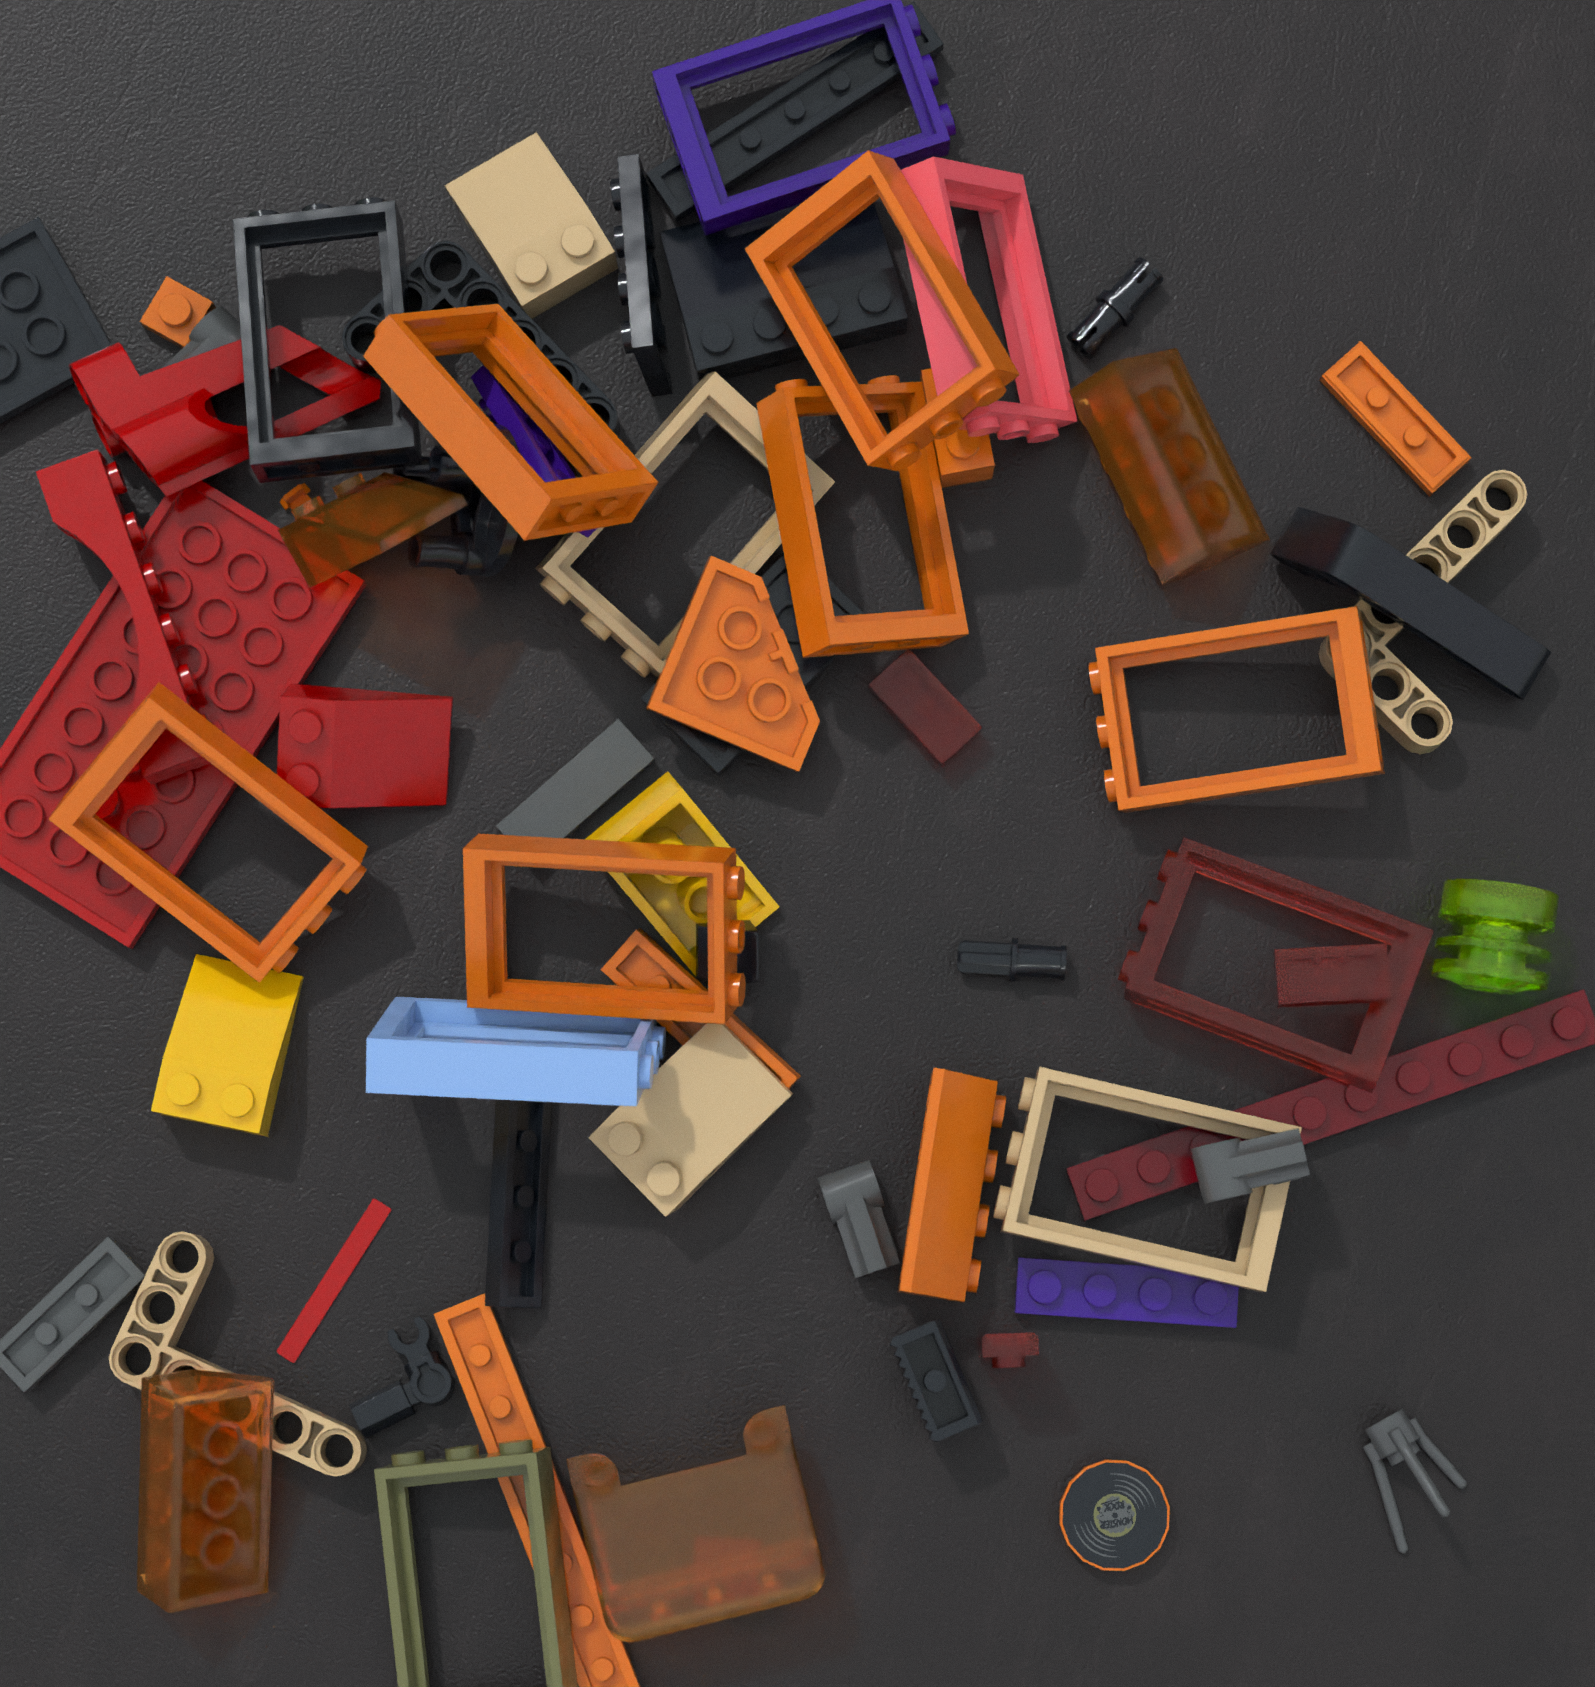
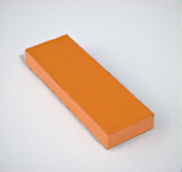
M1362 341L1357 343L1321 376L1319 381L1429 497L1470 461V455Z

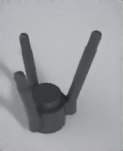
M1402 1408L1365 1429L1364 1431L1371 1443L1362 1448L1372 1463L1397 1550L1405 1554L1408 1551V1544L1383 1458L1386 1457L1391 1466L1405 1460L1441 1517H1447L1450 1514V1510L1415 1454L1420 1451L1419 1446L1459 1489H1464L1467 1486V1482L1424 1433L1416 1417L1409 1420Z

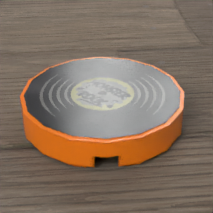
M1104 1459L1083 1467L1069 1481L1059 1501V1525L1066 1544L1083 1562L1101 1570L1126 1571L1144 1564L1161 1548L1169 1530L1170 1506L1162 1485L1148 1470L1127 1460Z

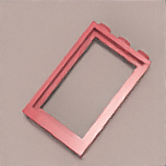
M934 156L902 169L901 172L966 283L967 280L950 206L978 211L1009 355L1020 374L1015 378L1020 403L997 400L990 405L977 407L962 418L964 423L960 430H967L969 437L997 433L999 440H1009L1025 436L1028 443H1039L1058 437V428L1077 422V417L1023 175ZM904 240L938 396L977 367V364Z

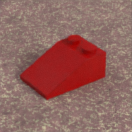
M290 684L280 696L277 775L320 808L446 805L453 697Z

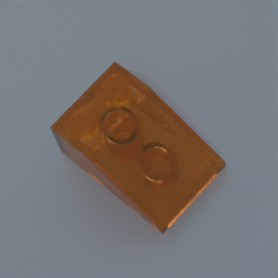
M360 472L332 487L337 497L326 504L318 495L292 509L291 512L295 521L280 528L278 532L310 588L384 553L468 504L461 494L387 472H383L366 481Z

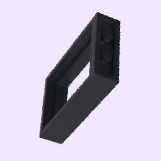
M371 197L361 199L355 205L332 207L327 204H311L302 208L301 211L280 214L273 210H258L250 213L248 217L233 219L250 466L258 481L266 483L422 465L419 420L392 389L393 425L275 439L262 249L378 236L385 318L389 314L409 313L410 305L403 221L395 200L386 201L382 198Z

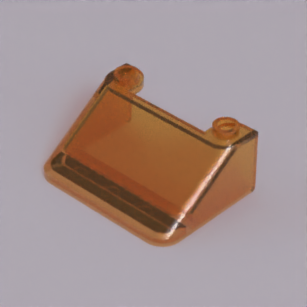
M785 1405L760 1411L749 1419L743 1433L747 1455L621 1486L615 1464L604 1455L589 1453L566 1459L604 1622L610 1634L616 1639L624 1642L641 1641L802 1601L812 1597L820 1590L825 1579V1569Z

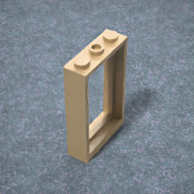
M717 372L705 374L635 454V457L652 474L696 422L706 413L768 470L758 410ZM805 454L815 506L835 481ZM776 511L730 564L755 574L782 543ZM604 527L597 528L588 538L578 532L566 533L535 568L545 577L541 581L540 586L560 604L565 605L570 599L585 613L580 620L581 623L600 640L605 642L611 636L626 650L620 657L635 672L644 678L650 672L655 677H659L684 616L661 643L657 645L570 567Z
M1043 1067L1037 1069L1035 1079L1024 1078L1018 1109L1028 1111L1023 1133L1012 1132L1005 1162L1006 1164L1015 1165L1011 1187L1000 1185L993 1218L1003 1220L1000 1232L1257 1292H1266L1290 1181L1252 1188L1253 1193L1249 1195L1235 1262L1029 1215L1055 1095L1246 1140L1299 1128L1301 1134L1302 1127Z

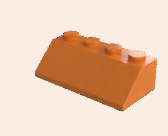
M933 1068L898 1286L899 1293L962 1303L965 1302L966 1291L977 1293L981 1260L971 1258L974 1237L985 1238L990 1205L980 1204L983 1182L993 1183L998 1156V1150L988 1149L991 1127L1002 1128L1006 1096L996 1094L998 1081L946 1069Z

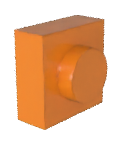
M166 276L139 322L149 331L183 348L190 342L189 336L197 323L210 311L214 310L216 306L213 301Z

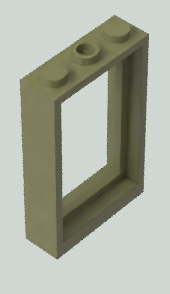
M521 1439L498 1443L499 1452L479 1454L478 1445H464L446 1448L445 1458L425 1460L424 1450L391 1454L392 1464L374 1469L398 1687H430L408 1487L523 1475L546 1684L547 1687H578L551 1447L533 1449L532 1439Z

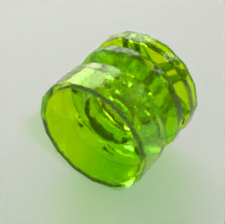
M1480 879L1445 880L1442 884L1438 918L1449 924L1462 927L1461 935H1448L1436 938L1434 947L1440 951L1459 956L1458 959L1441 958L1433 960L1431 975L1454 982L1462 988L1485 993L1509 995L1523 991H1545L1548 989L1549 975L1539 970L1527 968L1525 964H1548L1551 962L1552 953L1539 946L1528 944L1529 936L1547 935L1555 932L1559 896L1554 892L1541 888L1501 881Z

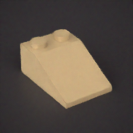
M537 132L445 185V189L511 298L531 319L618 269L613 247L588 206Z
M706 1023L659 1068L658 1074H653L652 1088L643 1090L637 1106H619L588 1138L667 1217L678 1210L793 1093L725 1024Z

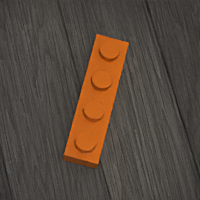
M641 928L633 932L601 969L618 986L708 991ZM735 1014L731 1015L725 1025L790 1089L801 1075ZM656 1020L681 1045H684L706 1024Z

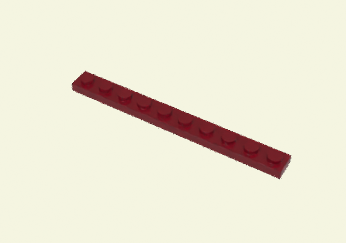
M1583 989L1233 1111L1302 1127L1300 1135L1303 1145L1594 1045L1595 1017ZM1187 1126L1066 1168L1065 1170L1083 1221L1198 1182L1190 1149L1237 1137Z

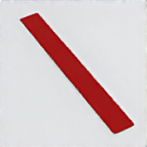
M377 1199L371 1201L278 1347L277 1353L292 1363L296 1362L390 1214L391 1208Z

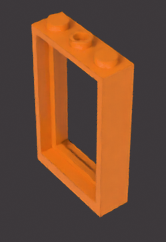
M868 150L745 248L868 466L893 471L909 467L921 457L920 450L934 439H942L955 433L964 423L962 418L975 408L990 405L1000 399L1006 393L1005 386L1020 375L893 158ZM879 198L977 364V367L888 434L792 268Z
M499 304L389 314L377 326L374 333L375 338L363 357L524 540L631 523L658 484V481ZM473 352L583 477L544 482L436 360L435 356Z
M889 375L874 378L868 381L867 384H859L875 413H888L891 431L926 405L922 382L900 383L899 376ZM793 379L775 385L776 392L756 404L803 658L942 647L968 635L969 630L933 441L920 450L921 457L915 463L899 470L925 610L834 616L798 417L839 414L823 386H808L806 379Z
M1357 606L1095 648L1097 661L1089 663V677L1093 694H1102L1105 714L1096 718L1097 733L1101 748L1110 749L1112 769L1104 770L1105 788L1108 801H1117L1119 811L1128 813L1385 774L1362 614ZM1329 636L1346 755L1141 786L1124 669Z
M160 682L155 685L60 800L48 819L259 983L271 969L277 973L283 971L299 950V947L294 944L296 939L305 929L314 934L333 910L327 903L338 890L347 895L367 870L361 865L368 848L365 843ZM165 729L172 732L332 858L261 942L95 814Z
M479 833L463 848L467 1008L726 1024L736 1008L743 1005L746 981L744 973H737V953H742L744 948L745 924L743 920H737V900H741L743 897L745 873L742 866H736V848ZM505 866L707 877L708 991L508 979Z

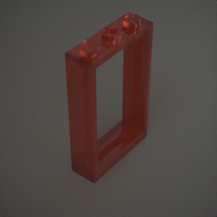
M1185 837L1182 840L1178 853L1168 849L1157 877L1158 881L1166 883L1159 902L1148 900L1137 929L1146 933L1139 952L1129 949L1118 980L1127 983L1124 999L1372 1093L1380 1077L1434 930ZM1195 873L1392 946L1351 1055L1154 981Z

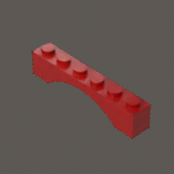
M97 449L36 471L53 522L64 534L86 546L105 563L118 581L130 606L138 637L139 672L134 702L128 718L158 682L195 710L191 696L199 694L198 687L189 664L179 665L173 645L181 643L180 636L170 612L161 615L155 595L163 592L162 585L153 563L143 564L137 545L145 542L144 534L135 512L125 513L119 495L127 492V487L117 462L114 461L108 464L107 460ZM202 714V716L209 721L207 715ZM165 729L138 761L143 778L149 783L155 784L210 764V762L168 729Z

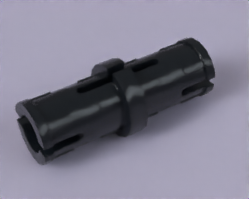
M1137 257L1134 264L1110 291L1102 290L1096 297L1098 304L1073 331L1066 335L1068 341L1076 348L1089 333L1093 334L1080 350V353L1085 357L1093 359L1096 352L1120 325L1126 327L1134 319L1132 312L1157 285L1163 282V277L1156 268L1141 283L1137 282L1151 264L1147 260Z

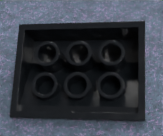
M872 203L792 267L839 350L907 334V312L875 205ZM799 205L708 235H704L700 222L660 231L698 382L705 374L717 372L725 380L807 359L745 250L746 247Z

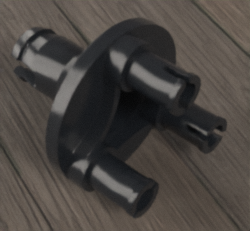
M494 424L519 452L511 432L501 424ZM435 446L431 451L430 457L422 456V465L393 468L395 487L399 489L439 490L442 496H447L450 500L452 536L413 533L408 546V559L411 567L454 569L459 575L484 577L494 576L504 568L512 554L519 534L442 446Z

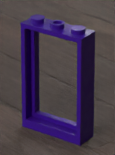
M866 0L652 71L654 90L704 235L803 203L865 152L728 197L691 90L881 27L885 29L921 133L869 151L893 158L900 170L933 156L940 158L949 155L950 136L956 135V128L948 105L943 104L939 106L932 88L939 85L937 72L930 54L921 56L915 37L921 36V29L912 4L903 6L901 0Z

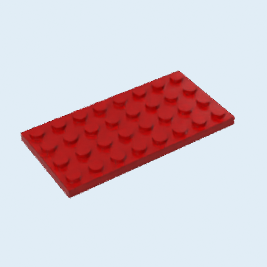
M201 480L167 497L164 496L142 530L145 542L138 544L137 547L143 564L152 562L160 579L163 592L155 595L161 615L170 612L177 627L181 643L173 645V649L179 665L188 663L199 691V694L191 696L195 710L201 715L206 714L213 725L256 758L279 722L280 696L290 684L303 685L367 584L360 577ZM112 576L0 748V868L123 945L133 949L160 906L48 820L60 800L127 721L134 702L139 672L138 637L130 606L118 581ZM137 763L95 814L175 877L179 878L238 784L211 763L151 784L143 778Z

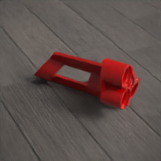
M281 325L267 329L270 370L280 367L300 380L330 395L275 420V439L302 435L380 399L381 380L345 363L316 344ZM241 339L139 376L120 342L69 364L75 385L91 411L95 429L108 454L113 458L127 452L141 471L166 497L249 459L247 426H237L218 420L211 402L212 396L244 382Z

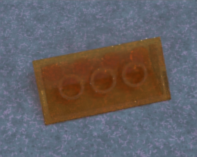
M1177 348L1113 361L1069 390L1077 407L1078 417L1087 428L1100 455L1101 464L1109 474L1124 504L1125 514L1133 523L1147 552L1149 564L1156 571L1162 584L1193 576L1270 539Z
M190 1369L142 1378L137 1591L168 1613L268 1593L274 1380L270 1377Z

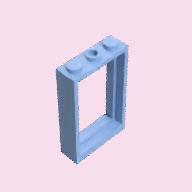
M395 997L366 1038V1093L637 1106L643 1090L652 1088L653 1074H658L659 1061L664 1060L666 1028L656 1026L657 1021L651 1019L467 1008V1000Z

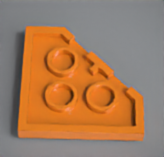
M709 556L646 709L795 772H799L820 720L798 672L799 668L785 633L781 629L770 603V596L762 577L714 556Z

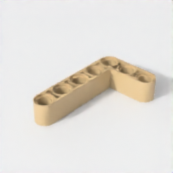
M1498 470L1491 472L1418 542L1406 556L1417 563L1427 564L1432 568L1435 575L1450 583L1521 511L1527 498L1524 482L1511 471ZM1498 488L1505 491L1510 497V509L1500 511L1492 508L1486 500V490ZM1459 525L1468 529L1473 537V546L1463 549L1453 545L1448 538V528ZM1360 600L1355 606L1360 609L1362 614L1371 682L1376 676H1388L1395 681L1399 691L1398 698L1389 701L1379 698L1373 691L1377 722L1411 753H1430L1438 748L1451 733L1453 724L1451 712L1386 647L1404 627L1396 622L1392 624L1380 623L1372 615L1371 606ZM1328 636L1325 637L1320 645L1319 658L1326 672L1335 679ZM1422 713L1432 717L1437 725L1436 737L1424 739L1416 735L1411 725L1412 716Z
M182 1231L172 1233L164 1238L153 1257L111 1348L109 1363L114 1375L124 1383L326 1475L341 1476L359 1469L365 1461L367 1445L361 1432L354 1427L176 1347L210 1274L214 1262V1253L210 1243L201 1235ZM189 1241L198 1250L199 1258L194 1269L187 1273H181L174 1266L172 1257L178 1245ZM161 1292H166L170 1295L175 1304L174 1315L164 1324L154 1321L149 1311L151 1300ZM136 1343H142L151 1353L150 1366L141 1375L134 1374L126 1365L127 1351ZM185 1366H192L198 1370L202 1380L200 1390L191 1398L184 1397L176 1388V1376ZM238 1388L246 1391L252 1400L251 1412L242 1421L235 1420L229 1416L225 1405L230 1392ZM286 1411L293 1412L299 1416L303 1426L301 1436L292 1444L285 1443L276 1434L275 1426L277 1419ZM336 1434L344 1435L353 1445L352 1458L343 1467L332 1464L326 1456L327 1442Z

